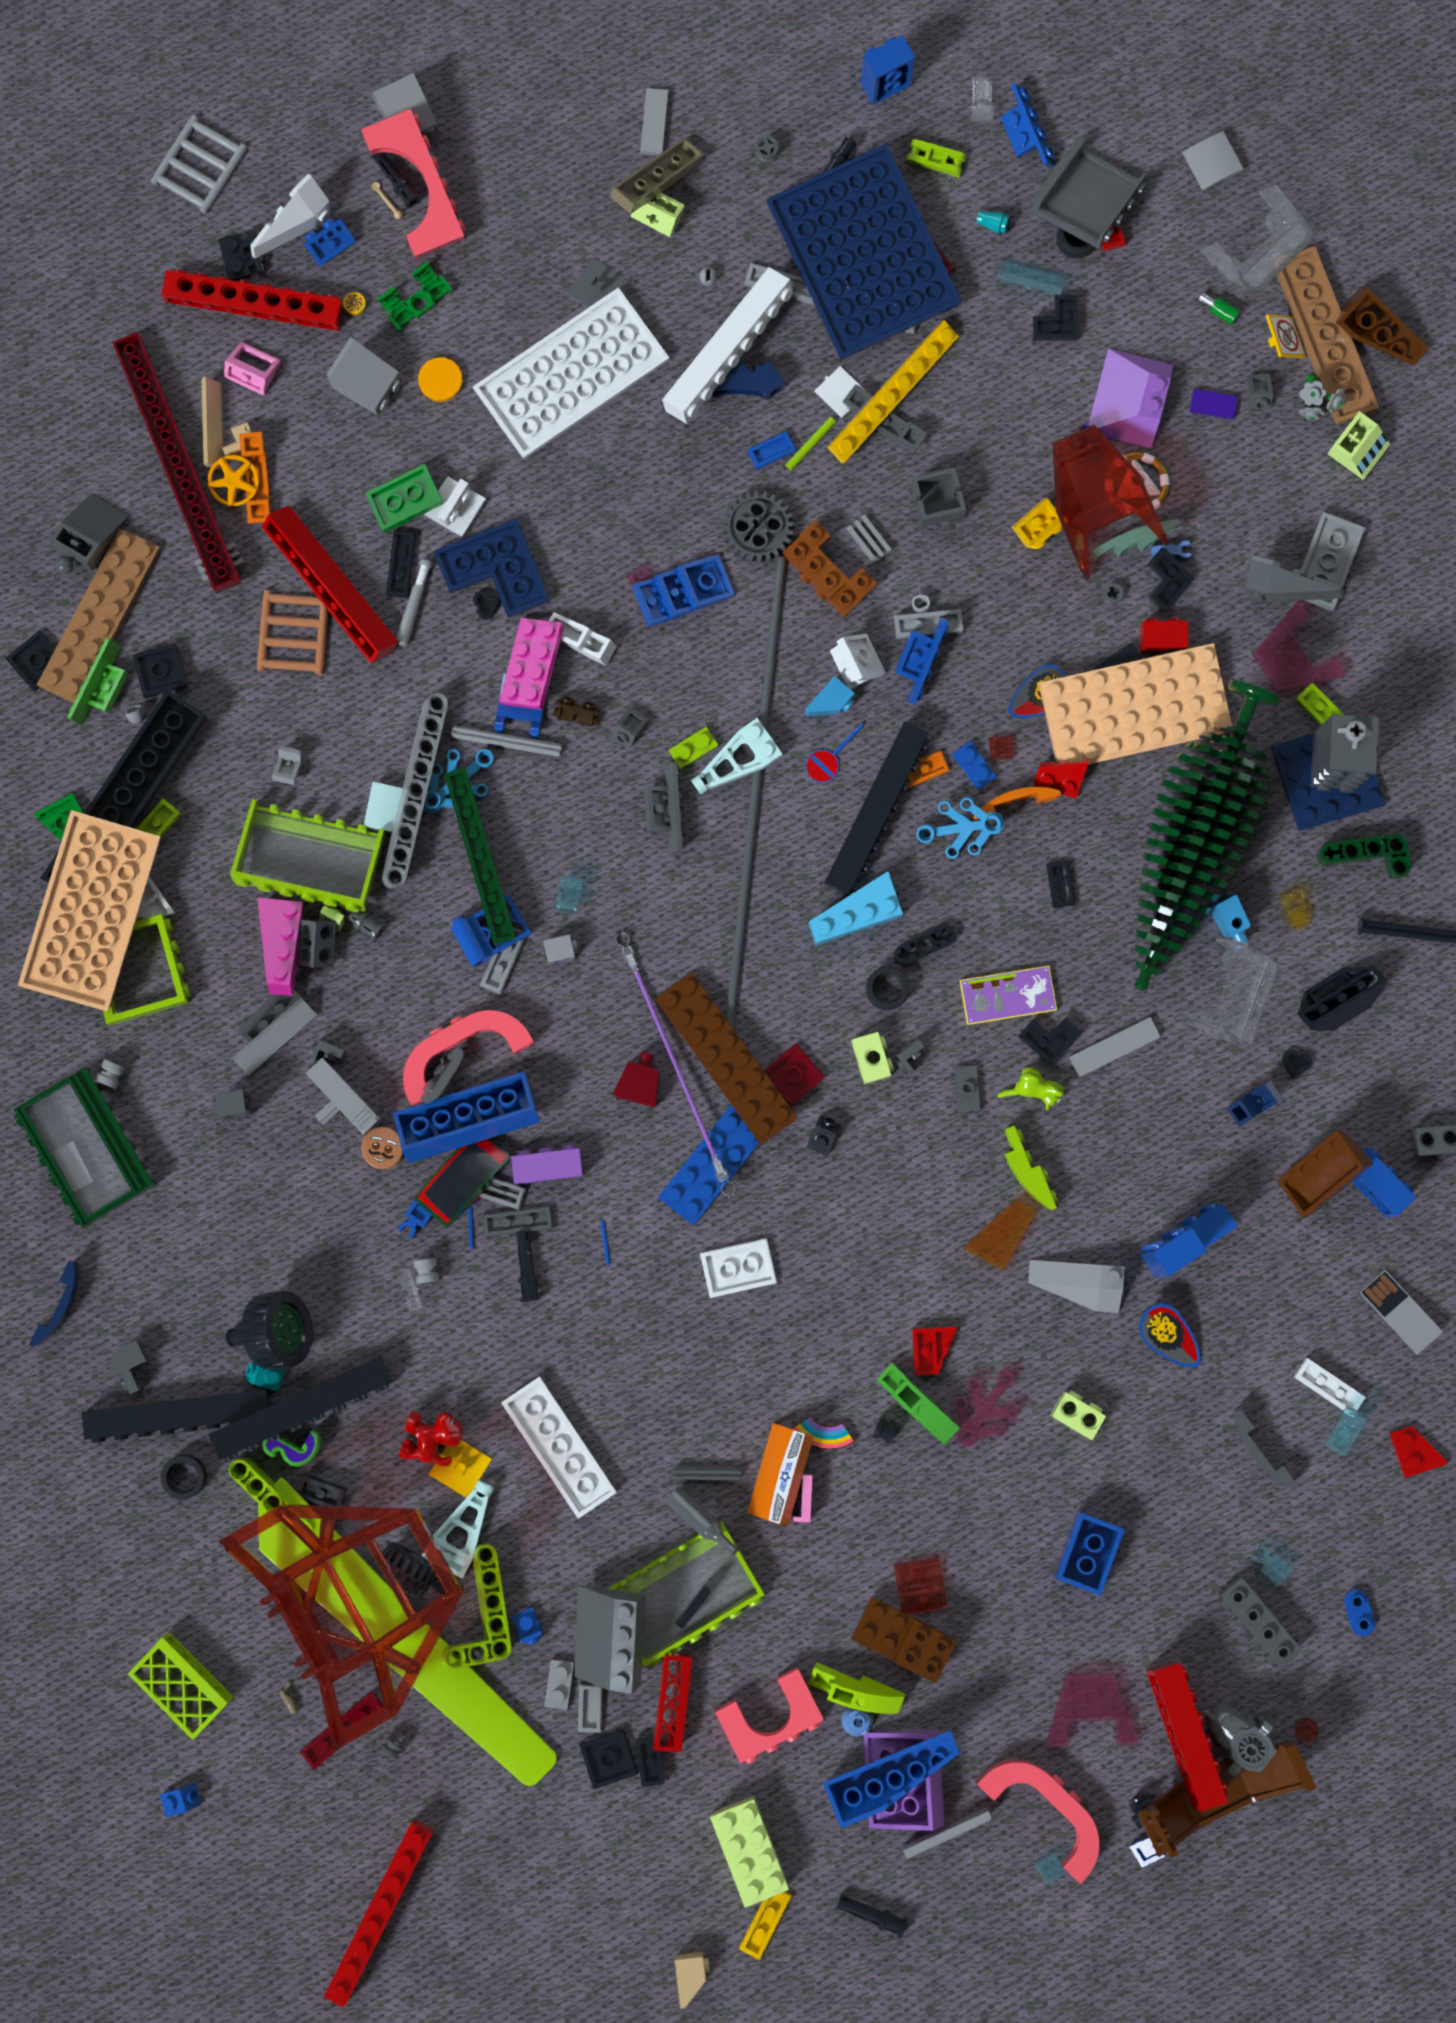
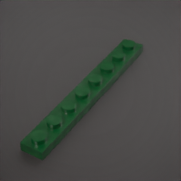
M462 768L445 773L444 777L494 946L516 940L467 770Z

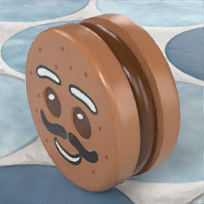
M376 1127L370 1130L362 1141V1155L365 1161L375 1168H393L404 1157L398 1132L392 1128Z

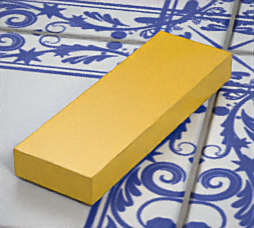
M785 1891L762 1901L739 1946V1950L758 1960L761 1959L792 1896Z

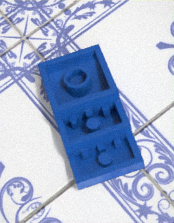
M719 554L679 565L677 569L657 574L655 578L634 583L632 586L648 627L671 621L735 596Z

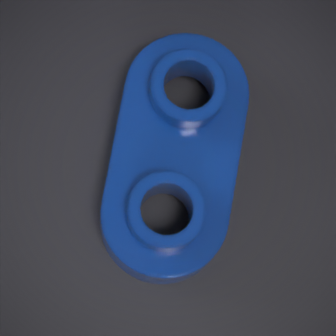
M1349 1590L1344 1596V1605L1351 1629L1357 1635L1368 1636L1375 1628L1368 1598L1361 1590ZM1359 1597L1360 1604L1355 1606L1353 1600ZM1365 1620L1367 1622V1626L1362 1629L1360 1627V1622Z

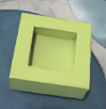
M326 906L322 908L320 920L336 922V931L340 932L344 925V915L336 908H328Z

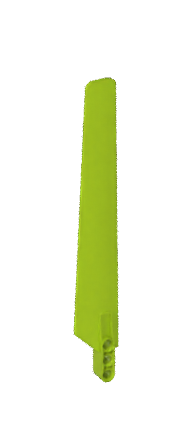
M240 1456L229 1466L231 1477L258 1503L259 1551L520 1782L527 1786H533L538 1783L555 1765L557 1760L556 1752L470 1666L453 1669L442 1663V1650L450 1645L282 1477L275 1483L248 1456ZM238 1463H243L246 1466V1473H240L237 1470ZM254 1479H259L263 1483V1489L259 1490L254 1487ZM270 1496L278 1497L279 1506L271 1504ZM452 1651L448 1656L451 1664L455 1663L458 1659L456 1651Z

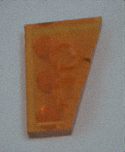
M1015 1199L962 1249L1003 1271L1036 1210Z

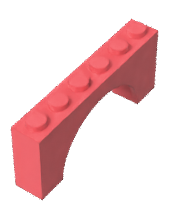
M411 109L365 127L361 131L371 155L387 152L406 158L416 166L427 184L429 205L425 218L414 231L406 235L415 259H418L463 240V233L466 232V228L462 219L457 220L454 212L458 210L453 198L448 199L446 191L449 189L444 177L440 178L437 173L440 167L436 157H431L428 149L431 146L427 136L421 135L419 130L422 127L417 114L413 115Z

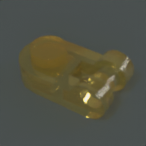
M1297 888L1294 889V892L1288 894L1287 892L1279 893V899L1288 926L1294 930H1302L1307 927L1310 922V915L1303 889ZM1297 901L1298 907L1291 909L1290 902Z

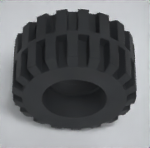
M388 1542L374 1565V1569L383 1579L415 1597H424L438 1574V1570L430 1561L421 1557L420 1554L396 1542Z

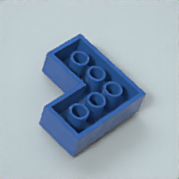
M1213 1202L1199 1209L1200 1215L1197 1217L1196 1215L1187 1217L1180 1222L1182 1227L1171 1228L1161 1235L1162 1240L1151 1241L1142 1247L1144 1252L1139 1255L1154 1278L1171 1276L1207 1252L1206 1247L1238 1227L1223 1203L1215 1204Z

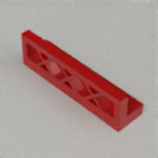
M664 1654L653 1744V1750L682 1752L692 1657L687 1654ZM669 1661H676L674 1676L668 1671ZM674 1682L672 1699L670 1700L666 1695V1688ZM671 1706L670 1720L667 1724L663 1719V1714ZM668 1730L667 1745H660L661 1736Z

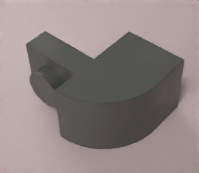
M141 1340L133 1341L121 1347L112 1357L110 1364L111 1376L118 1377L122 1375L121 1384L126 1392L129 1391L130 1394L143 1390L134 1368L150 1361Z

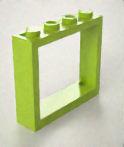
M163 914L136 921L133 931L158 925L177 996L121 1013L116 1012L112 998L109 1012L103 1010L106 1024L110 1026L189 1003L188 997L191 996V990L188 983L184 984L182 975L186 974L182 962H178L176 954L180 953L176 940L172 941L170 934L174 929L170 919H166V916Z

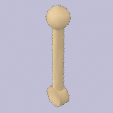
M374 182L372 189L377 191L394 212V217L401 219L403 216L402 212L397 210L380 189V184Z

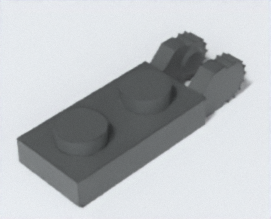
M460 1047L453 1048L451 1052L449 1051L441 1058V1064L433 1072L435 1074L434 1078L429 1080L423 1087L425 1092L420 1100L425 1104L440 1096L457 1070L464 1056Z

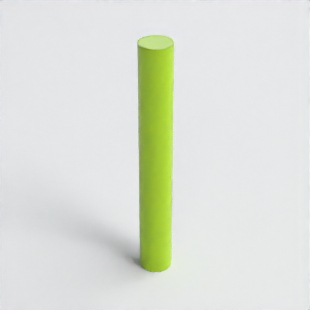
M829 417L785 466L792 471L836 424V421Z

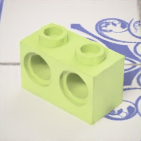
M1072 1390L1069 1394L1063 1392L1050 1416L1088 1439L1093 1440L1106 1417L1101 1413L1103 1409L1092 1402L1089 1406L1081 1401L1083 1397ZM1068 1401L1073 1402L1075 1406L1071 1414H1066L1063 1410L1064 1404ZM1088 1413L1093 1414L1095 1418L1091 1426H1086L1083 1422L1084 1416Z

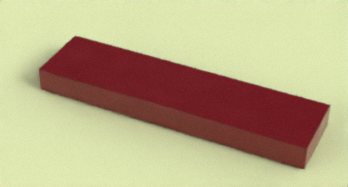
M372 1690L300 1750V1754L312 1769L315 1770L387 1708Z

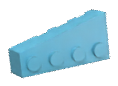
M887 871L810 920L808 925L815 945L817 946L901 918L903 913L889 872Z

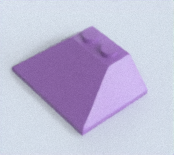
M1108 348L1086 432L1151 449L1162 415L1173 365Z

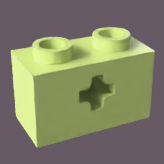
M660 193L633 212L631 217L670 237L680 221L685 205Z

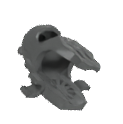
M1225 1702L1217 1703L1210 1710L1204 1709L1202 1711V1715L1206 1717L1208 1731L1218 1740V1744L1224 1747L1223 1750L1228 1756L1234 1760L1227 1772L1234 1778L1242 1768L1261 1773L1277 1752L1273 1737L1269 1735L1275 1722L1268 1717L1263 1722L1252 1712L1246 1715Z

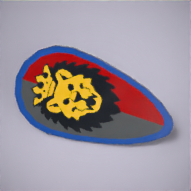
M1050 664L1037 668L1012 694L1006 709L1007 714L1018 719L1045 714L1038 683L1067 677L1065 672L1056 665Z
M1157 1303L1150 1305L1143 1311L1139 1317L1137 1327L1140 1338L1147 1346L1175 1364L1193 1368L1200 1364V1351L1197 1341L1186 1321L1175 1308L1169 1304Z

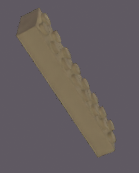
M684 137L614 186L610 197L628 213L632 214L701 165L704 153Z

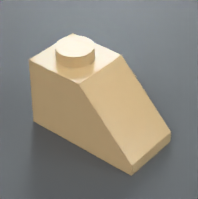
M703 1952L675 1955L680 2009L685 2008L705 1983L706 1973H710L709 1959H704Z

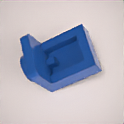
M195 1783L160 1794L166 1817L188 1812L201 1805Z

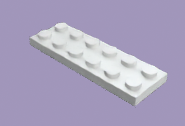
M540 1376L501 1402L578 1519L617 1493Z

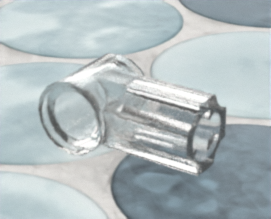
M987 77L973 79L970 123H993L992 79Z

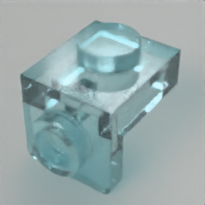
M562 875L560 877L554 910L577 914L582 894V879L574 876Z

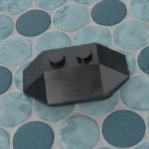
M1374 965L1342 968L1304 992L1297 1014L1311 1031H1334L1371 1008L1388 981Z

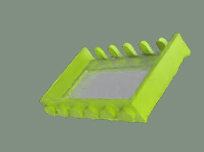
M252 799L230 875L233 882L241 887H248L250 885L257 887L258 890L263 892L277 891L285 897L299 896L307 902L317 900L330 907L343 906L352 912L366 911L367 901L386 837L385 830L380 828L378 833L368 831L367 826L361 824L358 825L357 829L347 827L345 822L339 819L336 820L335 824L325 822L321 815H314L313 819L303 817L298 810H292L291 814L281 812L280 808L276 805H270L269 809L258 806L257 800Z
M719 1521L723 1534L737 1547L723 1521ZM699 1534L607 1588L646 1594L642 1666L649 1665L650 1668L659 1664L664 1654L674 1655L683 1649L681 1645L685 1642L694 1643L703 1637L702 1632L707 1629L714 1631L723 1625L722 1620L727 1617L734 1619L743 1613L742 1608L747 1605L753 1607L763 1601L761 1597L764 1596L762 1588L739 1550L732 1556L718 1542L706 1540ZM703 1584L710 1588V1594L686 1626L682 1629L679 1628L675 1621Z

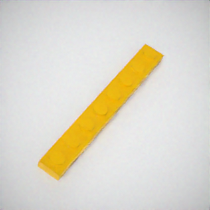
M945 320L941 321L827 446L841 463H845L959 337Z

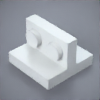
M447 476L438 491L444 504L425 513V516L464 537L484 505L486 498L470 490L469 484L466 481L460 479L457 482Z
M867 634L842 637L836 641L838 645L830 650L846 686L850 690L857 688L870 679L879 678L886 674Z

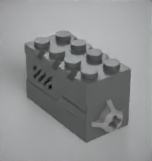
M1332 714L1313 733L1311 787H1317L1319 791H1330L1331 788L1340 789V792L1351 793L1376 773L1379 718Z

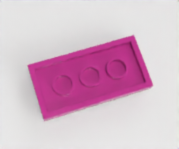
M521 618L499 699L502 705L543 710L564 630V625L561 622Z

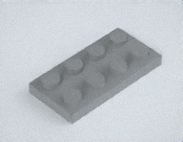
M1322 512L1302 563L1301 573L1305 574L1309 579L1316 576L1343 587L1365 527ZM1338 599L1304 601L1333 611Z

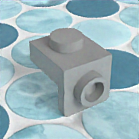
M280 746L278 750L279 758L272 774V780L295 785L302 765V753L300 750L292 747Z

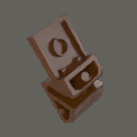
M872 1596L851 1637V1640L893 1660L894 1663L936 1684L957 1642L955 1638L943 1631L935 1629L930 1624Z

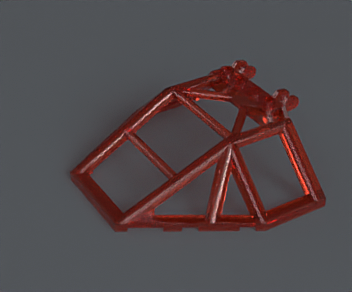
M281 1504L219 1540V1543L224 1546L226 1552H229L270 1593V1596L259 1602L261 1606L269 1604L272 1600L275 1602L277 1608L272 1609L266 1614L268 1619L281 1613L300 1647L304 1657L293 1664L295 1667H300L308 1662L311 1670L303 1672L301 1675L302 1680L312 1675L316 1676L329 1727V1738L334 1745L335 1751L399 1713L464 1593L417 1508ZM300 1518L321 1519L319 1537ZM335 1519L377 1521L333 1542ZM282 1521L312 1553L274 1575L242 1544ZM407 1523L446 1591L444 1595L417 1613L414 1611L374 1539ZM363 1543L367 1544L408 1618L376 1641L329 1560ZM323 1568L364 1642L323 1630L316 1619L312 1609ZM313 1569L305 1599L295 1579ZM434 1619L414 1658L393 1648L394 1645ZM330 1642L359 1651L340 1661ZM373 1659L384 1706L344 1728L334 1681ZM389 1663L406 1671L397 1690H395Z

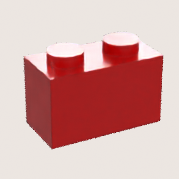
M1147 618L1146 621L1141 623L1140 652H1177L1188 649V621H1182L1181 618H1169L1168 621H1159V618Z

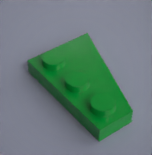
M71 793L35 812L33 815L62 841L71 810L79 813L84 812L76 796Z

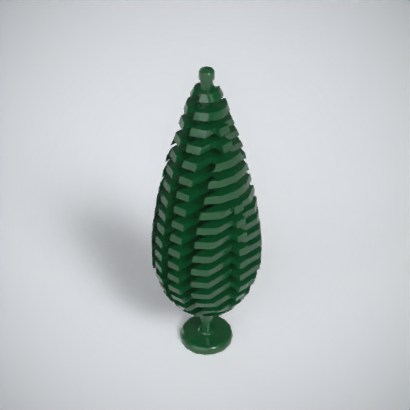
M1230 679L1228 689L1245 698L1235 725L1219 727L1221 730L1231 733V736H1220L1209 731L1199 735V738L1208 739L1213 745L1227 747L1226 750H1215L1210 748V745L1198 742H1190L1184 746L1193 753L1203 754L1202 757L1208 760L1221 761V763L1209 764L1206 759L1179 753L1175 758L1178 760V763L1186 767H1196L1198 772L1182 770L1174 766H1169L1166 771L1178 780L1191 781L1190 785L1192 786L1177 784L1163 779L1161 786L1173 794L1185 795L1184 798L1192 802L1204 803V807L1191 805L1192 802L1180 798H1171L1161 793L1157 794L1156 800L1160 801L1162 805L1169 808H1178L1180 813L1199 817V820H1187L1186 816L1153 808L1152 815H1155L1156 818L1164 822L1175 823L1174 826L1194 831L1193 835H1186L1180 833L1179 830L1150 822L1149 830H1152L1151 832L1160 836L1170 837L1169 840L1189 846L1188 849H1180L1164 841L1155 840L1150 837L1146 839L1147 846L1165 851V854L1175 858H1182L1183 862L1182 864L1174 863L1166 858L1144 852L1143 860L1160 865L1163 869L1178 872L1179 874L1177 878L1151 869L1142 868L1143 876L1152 878L1164 885L1173 886L1172 892H1168L1140 883L1141 891L1157 898L1168 900L1166 907L1141 898L1138 901L1139 906L1163 914L1159 921L1137 913V921L1157 928L1155 935L1136 929L1137 937L1152 942L1150 949L1135 944V952L1147 956L1144 963L1135 960L1136 968L1141 970L1139 977L1136 979L1135 987L1141 991L1148 989L1152 974L1158 976L1163 971L1155 968L1157 960L1166 964H1170L1173 960L1171 957L1160 954L1162 947L1180 952L1184 947L1165 940L1167 934L1170 933L1187 940L1193 935L1185 930L1171 926L1173 919L1194 927H1199L1203 922L1186 914L1176 912L1178 905L1208 915L1212 910L1209 907L1200 905V903L1181 898L1183 892L1194 894L1212 902H1217L1220 898L1215 893L1205 891L1206 889L1187 884L1188 879L1199 880L1204 884L1223 890L1229 885L1228 882L1222 879H1216L1210 874L1193 870L1194 865L1204 866L1208 870L1234 877L1237 873L1236 869L1228 865L1218 864V861L1211 858L1198 856L1199 852L1212 853V856L1242 864L1245 859L1239 853L1226 851L1220 845L1204 842V839L1214 838L1219 843L1238 847L1249 851L1252 844L1248 843L1249 841L1243 838L1232 837L1229 832L1210 828V824L1222 825L1223 829L1244 833L1251 837H1256L1259 832L1254 829L1255 827L1247 823L1235 822L1236 819L1228 815L1240 819H1249L1262 824L1264 817L1260 816L1259 812L1253 809L1241 808L1242 805L1239 803L1254 805L1264 810L1268 808L1269 803L1265 802L1264 798L1258 795L1246 794V792L1251 790L1270 794L1268 784L1261 780H1251V776L1247 775L1251 774L1271 779L1269 769L1264 766H1256L1255 762L1249 759L1236 758L1237 754L1249 755L1256 760L1267 762L1265 752L1258 751L1256 747L1247 743H1242L1244 739L1258 742L1247 731L1257 704L1278 706L1282 699L1268 690ZM1231 769H1243L1246 772H1231ZM1203 774L1216 775L1215 778L1202 777ZM1227 783H1238V784H1239L1238 787H1237V786H1226V785H1227ZM1197 789H1209V792H1198ZM1221 796L1232 797L1233 799L1232 801L1221 800ZM1216 810L1227 811L1228 815L1216 814Z

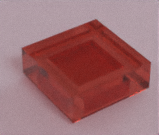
M1011 736L989 738L990 761L1013 759Z

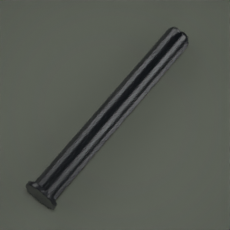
M1359 917L1358 935H1361L1363 932L1456 943V930L1364 920L1363 917Z

